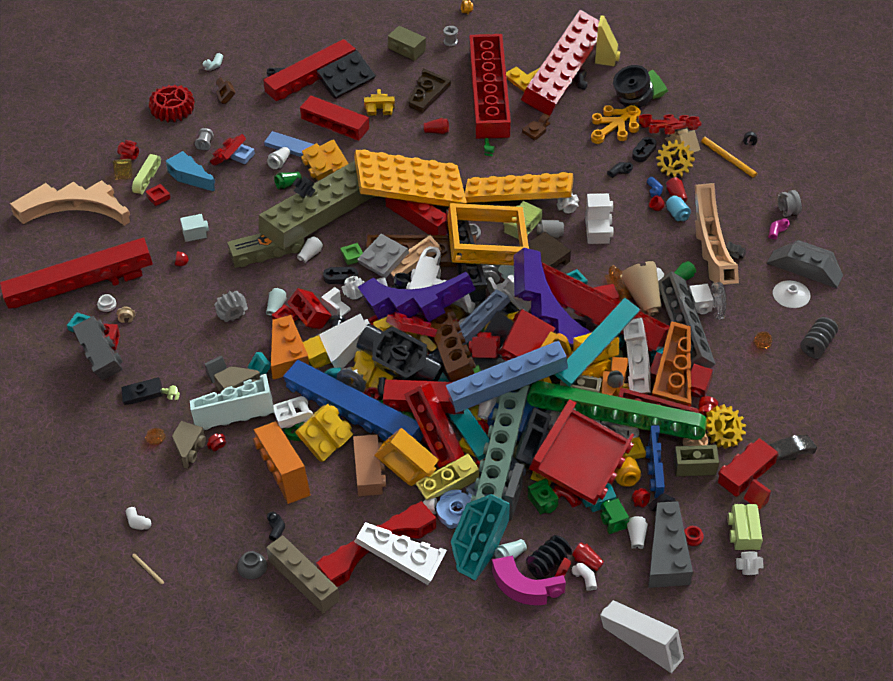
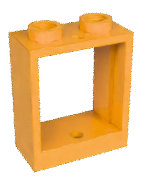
M402 428L385 440L374 454L376 458L410 486H413L416 482L427 476L430 477L436 470L434 466L438 461L432 453Z

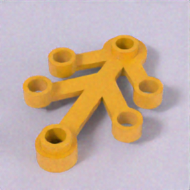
M607 105L603 108V114L608 117H602L599 113L592 115L593 124L610 123L602 130L597 129L592 132L591 141L595 144L603 143L605 135L617 127V139L619 141L627 140L628 132L625 130V121L628 119L630 121L628 130L631 133H636L639 130V124L636 119L640 116L641 110L633 105L625 109H614L612 106ZM612 115H622L620 117H609Z

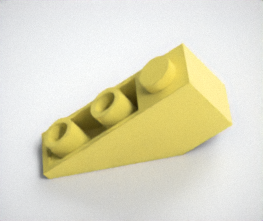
M466 454L437 470L430 477L427 476L416 482V485L426 500L441 496L447 491L460 490L472 484L479 477V468L470 455Z

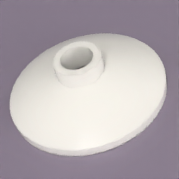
M782 281L773 289L775 300L785 307L799 308L806 305L810 300L808 288L797 281Z

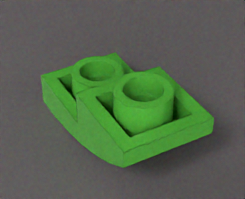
M651 70L648 73L654 87V96L652 98H660L668 92V89L656 72Z

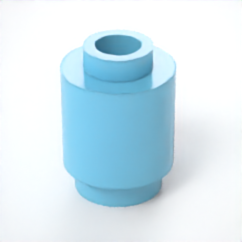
M672 196L667 200V210L676 221H686L689 218L691 210L682 198Z

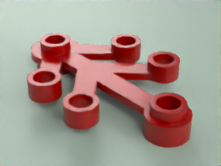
M651 114L639 116V124H641V127H649V133H658L660 128H664L665 134H674L675 129L688 127L689 130H696L702 125L697 116L689 117L688 115L679 116V120L671 114L664 115L663 120H654Z

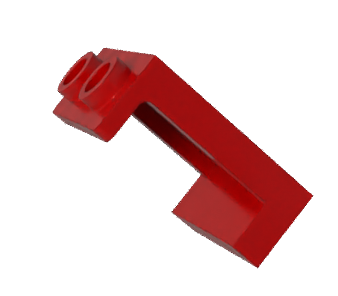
M521 309L515 314L512 320L514 323L497 354L501 355L503 360L508 361L536 350L542 346L549 333L554 332L555 327Z

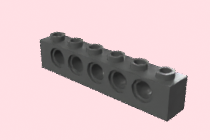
M671 271L658 281L670 320L691 326V369L694 364L711 368L716 363L686 281Z

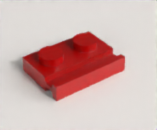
M240 134L232 139L230 137L222 143L224 146L213 152V158L210 160V163L217 165L227 160L246 140L245 136Z

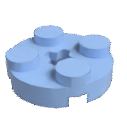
M457 489L442 494L436 505V514L440 522L448 528H457L466 504L471 502L472 494L468 493L467 495L462 493V490ZM455 506L462 508L460 511H453Z

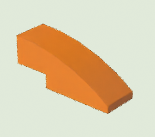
M612 357L611 371L617 370L622 373L624 385L628 358ZM603 371L601 393L618 397L621 387H610L607 383L610 372Z

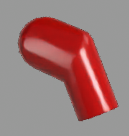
M556 485L552 489L558 498L561 496L565 497L573 508L581 504L579 498L565 488Z

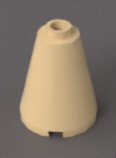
M648 261L645 262V266H640L639 263L622 271L620 278L644 314H648V316H653L659 313L661 301L657 267L655 262Z

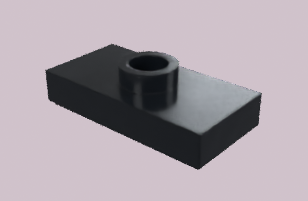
M159 377L121 387L124 405L163 396Z

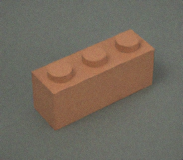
M378 435L353 436L358 496L383 494L382 487H386V476L381 475V471H385V467L374 454L380 448L382 442L378 443Z

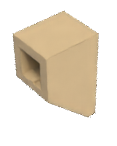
M678 130L674 134H670V137L665 138L667 142L671 141L672 144H674L675 140L678 141V144L684 141L685 147L690 145L688 151L696 152L700 150L695 130Z

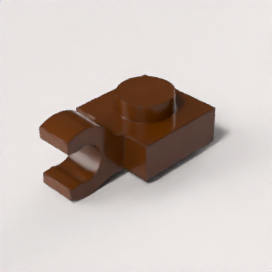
M219 77L216 80V84L219 87L216 93L220 102L225 104L233 98L236 92L231 82L227 80L224 82Z
M543 114L538 122L533 120L522 129V133L533 140H537L546 133V127L550 125L547 121L550 119V116Z

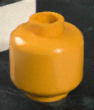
M624 456L626 459L620 469L616 468L614 471L617 473L615 480L621 486L630 487L640 480L641 471L634 458Z

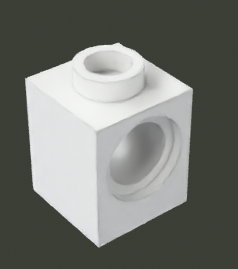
M708 284L689 286V292L697 313L706 314L712 312L714 300Z

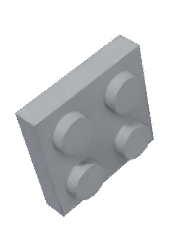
M380 234L357 260L359 264L386 279L409 254V251L401 244Z

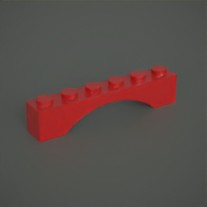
M421 501L416 505H411L399 515L392 516L390 520L377 525V527L389 530L397 536L404 535L420 539L436 529V517ZM352 541L347 545L339 547L332 554L323 556L316 562V565L338 587L349 581L357 563L370 551Z

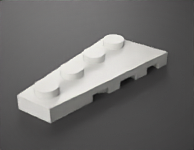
M366 522L354 541L427 585L431 582L447 551L443 548H439V550L432 548L430 544L425 542L420 544L411 541L410 537L404 535H394L389 530Z

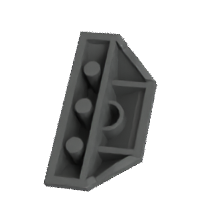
M800 240L774 250L767 262L769 265L834 288L838 287L843 277L833 252Z

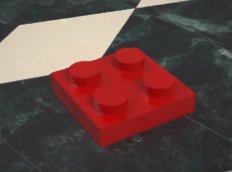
M395 313V316L387 315L386 322L401 331L431 337L436 336L437 329L431 327V323L424 321L423 318L413 316L411 319L401 313Z

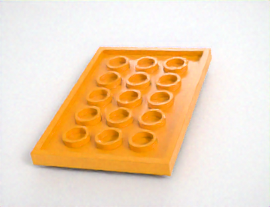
M355 150L354 158L360 194L448 207L450 203L467 204L458 165L441 163L435 160H421L416 157L408 158L402 155H388L384 152L375 153L368 150Z

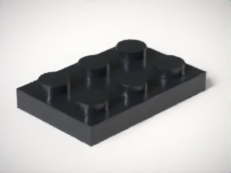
M357 50L316 72L318 78L335 99L376 77Z

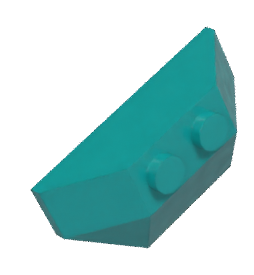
M489 494L466 504L451 539L458 572L476 581L495 555V549H497L509 522L510 503Z

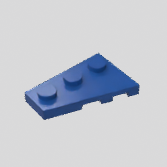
M659 425L651 426L648 446H645V458H649L650 462L647 463V474L652 476V479L649 480L650 491H654L655 498L664 493L665 488L663 463L660 462L661 443H658Z

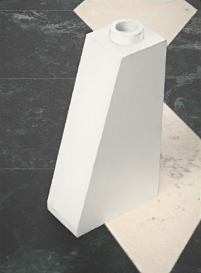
M614 600L608 607L603 609L600 616L603 627L670 673L684 659L677 629Z

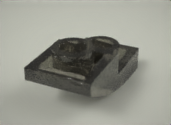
M808 435L792 436L770 444L772 448L778 451L777 458L782 461L796 460L798 454H815L818 448Z

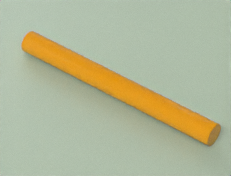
M707 137L701 140L703 144L752 178L757 175L756 171Z

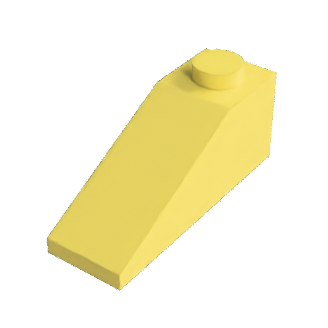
M601 16L598 24L595 63L615 66V62L620 59L618 43L605 17Z

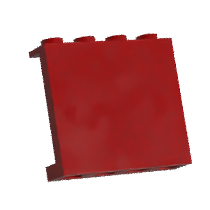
M569 399L535 455L529 469L595 505L598 499H604L608 491L605 488L607 483H613L617 475L614 472L615 469L622 467L626 459L623 457L624 453L629 454L634 445L631 442L634 434L631 433L629 439L621 436L574 410L576 402Z

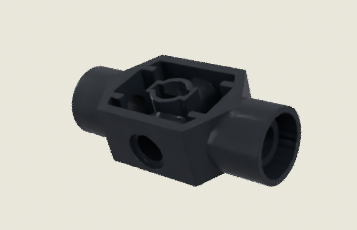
M368 324L357 341L356 348L373 356L372 360L375 367L399 380L439 381L445 368L444 363L428 355L425 343L393 326L382 331Z

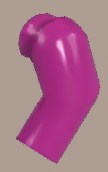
M783 218L773 222L770 226L768 237L770 239H777L778 233L785 231L789 227V220Z

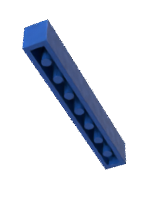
M297 360L283 376L286 387L291 392L300 393L307 400L316 402L320 407L327 404L336 407L339 411V417L347 418L350 423L362 426L367 432L377 434L384 441L400 428L404 429L418 442L424 437L416 420L300 360Z

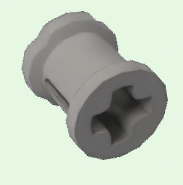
M455 26L445 27L443 30L445 34L444 44L455 46L458 43L456 38L458 29Z
M201 128L198 133L199 138L195 141V146L197 149L208 150L210 148V140L213 139L214 134L208 128Z

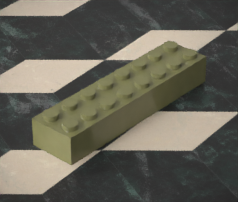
M355 161L316 182L313 186L316 191L311 197L307 195L303 198L296 193L259 214V232L284 250L296 243L302 236H308L374 196L360 194Z

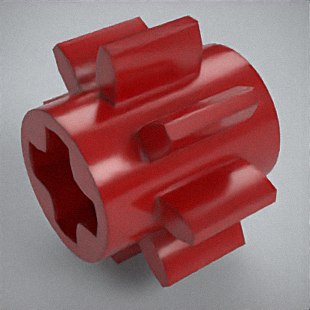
M125 140V143L121 142L117 149V153L121 155L120 159L124 161L135 160L139 155V148L136 147L137 143L130 140Z

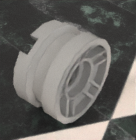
M796 190L788 191V193L782 192L778 195V207L780 211L783 210L784 217L801 213V199Z

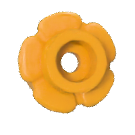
M463 0L461 12L468 15L473 11V3L470 0Z

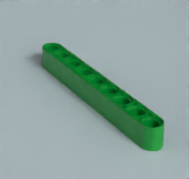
M536 381L531 384L527 396V402L534 407L562 412L570 399L576 402L574 410L591 419L649 431L651 426L659 425L660 433L700 440L705 436L707 419L700 413L568 386Z

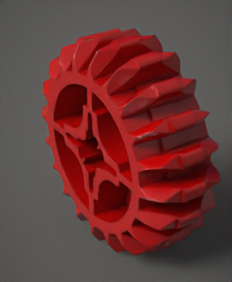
M168 84L167 87L156 88V92H152V95L149 97V109L152 116H155L156 119L159 118L161 122L165 119L167 123L170 120H173L175 123L176 119L182 121V117L187 118L188 114H192V110H194L195 101L193 94L187 87L183 88L182 85L176 86L174 84L170 86Z

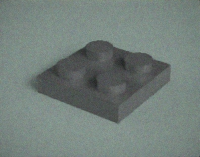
M519 463L515 464L513 471H509L507 479L509 484L508 487H504L502 499L510 503L509 520L513 519L523 486L524 465Z

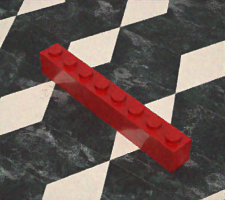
M143 237L0 282V286L8 309L18 308L151 266L153 262Z

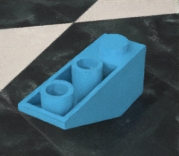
M183 151L166 160L167 172L177 181L210 191L215 190L214 177L205 172L201 165L194 162L193 158Z

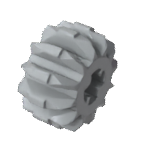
M229 291L227 294H223L222 297L217 298V302L214 304L218 317L225 322L229 320L234 321L236 318L239 319L241 315H245V311L248 309L245 297L237 291L233 293Z

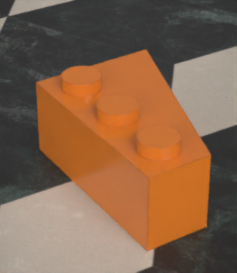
M291 315L274 319L272 323L271 371L273 380L283 377L297 360L309 365L307 351Z

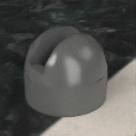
M611 371L608 375L607 383L612 388H619L623 385L624 377L620 371Z

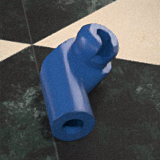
M649 177L647 184L652 187L650 189L651 197H660L663 186L654 177Z

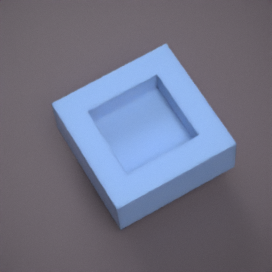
M241 144L231 155V159L246 164L253 157L255 151L253 148Z

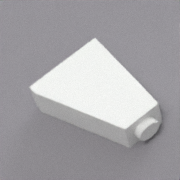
M361 314L319 334L334 368L342 369L355 357L356 352L360 351V349L356 348L357 341L364 328L370 324L368 319L364 320Z

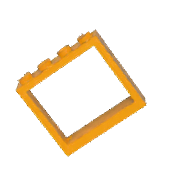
M450 203L447 219L453 263L514 265V254L522 248L529 249L523 207ZM457 220L517 223L520 247L460 244Z

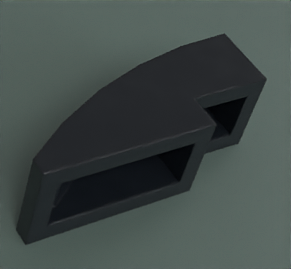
M533 408L528 413L518 443L516 460L531 466L535 455L548 434L547 429L552 418L551 415L536 408Z

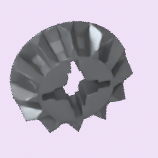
M343 367L338 372V381L362 393L364 392L367 381L363 379V374L357 372V369L353 371L351 367L347 369Z

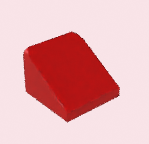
M754 479L744 499L750 504L758 505L760 510L768 503L771 490Z

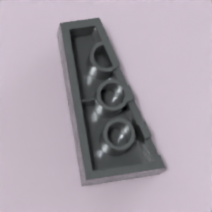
M678 501L657 503L648 588L691 585L693 570Z

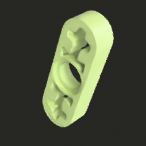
M153 154L148 156L133 181V193H144L150 183V178L155 175L161 165L160 156Z

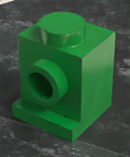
M546 478L528 486V498L540 515L545 512L551 513L558 507L559 498L549 486Z
M619 499L603 502L601 504L602 513H600L603 524H608V534L627 529L629 516Z

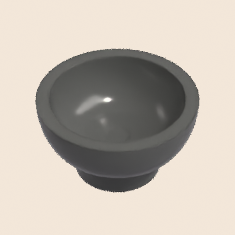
M255 551L246 552L237 563L238 573L246 579L259 578L267 570L266 559Z

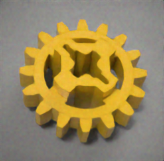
M675 140L674 144L668 141V146L662 145L663 151L658 150V154L661 156L656 157V160L661 162L657 166L663 167L661 173L666 171L668 177L673 174V177H676L677 174L683 177V172L689 173L688 167L693 168V164L690 162H694L695 158L690 156L694 152L688 151L690 145L685 147L684 141L681 144H678L677 140ZM683 151H684V152L686 153V155H687V158H688L687 160H686V158H683V156H682ZM678 155L679 161L676 160L673 163L672 157L675 158ZM664 158L669 162L668 167L664 163ZM680 166L683 167V168H681V169H679V170H675V168H677V167H680Z
M725 404L712 408L706 413L708 416L706 417V430H708L706 435L712 438L711 444L716 441L718 448L723 446L724 449L738 445L743 440L741 436L745 435L746 432L742 428L746 427V424L741 423L743 416H737L738 410L733 412L732 406L726 408Z

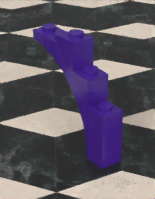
M522 248L514 254V297L521 298L523 301H531V314L555 327L553 333L565 335L568 338L570 348L573 347V338L592 333L572 319L552 294L542 268L540 251Z
M467 272L440 284L418 289L387 287L379 283L375 278L358 286L364 301L378 320L394 312L404 314L407 318H411L421 312L428 322L445 313L443 308L476 290Z

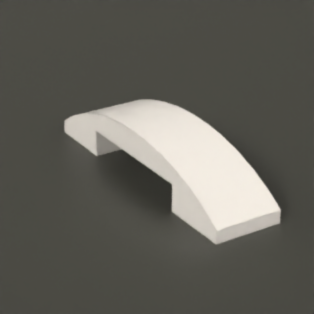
M632 319L623 329L628 353L629 389L647 394L651 390V378L643 319Z

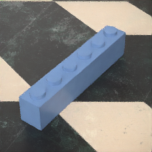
M556 341L447 384L446 388L455 412L458 413L568 369L567 356L560 342Z

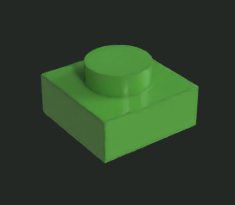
M358 243L341 248V254L347 265L358 262L357 259L363 254Z

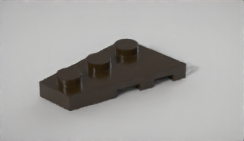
M423 68L422 75L418 79L417 86L409 99V107L423 113L451 86V80Z

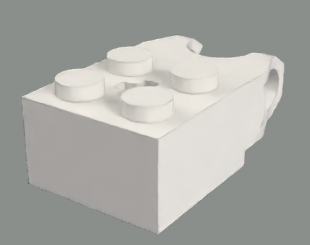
M429 246L424 249L416 269L412 270L411 283L408 282L406 289L432 286L435 278L440 279L441 269L439 263L441 252L439 248ZM429 252L437 254L435 258L427 257L426 255Z

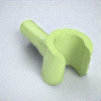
M172 385L169 389L162 388V393L168 394L167 398L169 400L173 399V395H176L175 400L179 399L180 393L176 386Z

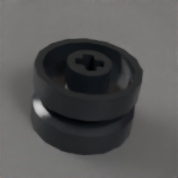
M629 65L618 71L613 78V86L618 99L625 107L631 105L638 108L650 102L654 96V87L649 73L643 66Z

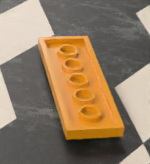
M573 173L508 175L506 177L490 176L488 178L473 177L467 180L464 194L467 203L569 198L572 195Z

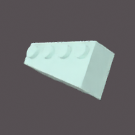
M261 375L260 380L254 382L251 379L244 381V385L237 388L232 386L224 388L221 394L218 395L213 392L190 400L194 424L203 427V430H208L214 426H225L231 422L247 421L253 417L267 416L270 413H274L267 375Z

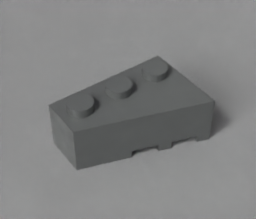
M92 316L73 326L74 332L86 352L87 359L93 365L91 367L93 372L101 380L123 370L121 366L123 360L118 352L114 353L112 347L115 345L110 336H105L103 331L106 328L101 320L97 321Z

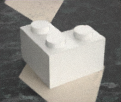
M587 194L585 222L588 244H610V237H613V227H610L612 224V214L610 212H613V201H610L609 194Z

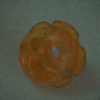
M759 332L754 337V343H756L758 348L768 349L772 346V336L768 332Z
M152 428L147 432L145 438L150 444L159 445L164 441L165 434L160 428Z

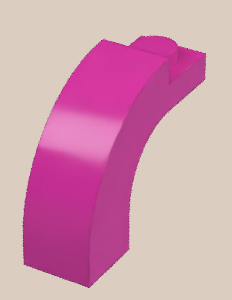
M513 555L492 560V573L498 587L508 597L517 602L528 605L547 604V596L556 598L565 593L566 581L564 575L533 580L523 576L518 571Z

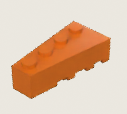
M671 321L651 396L691 406V326Z
M275 421L254 429L255 438H253L255 448L260 449L263 461L266 460L268 469L272 472L287 503L289 504L310 496L305 466L278 423Z

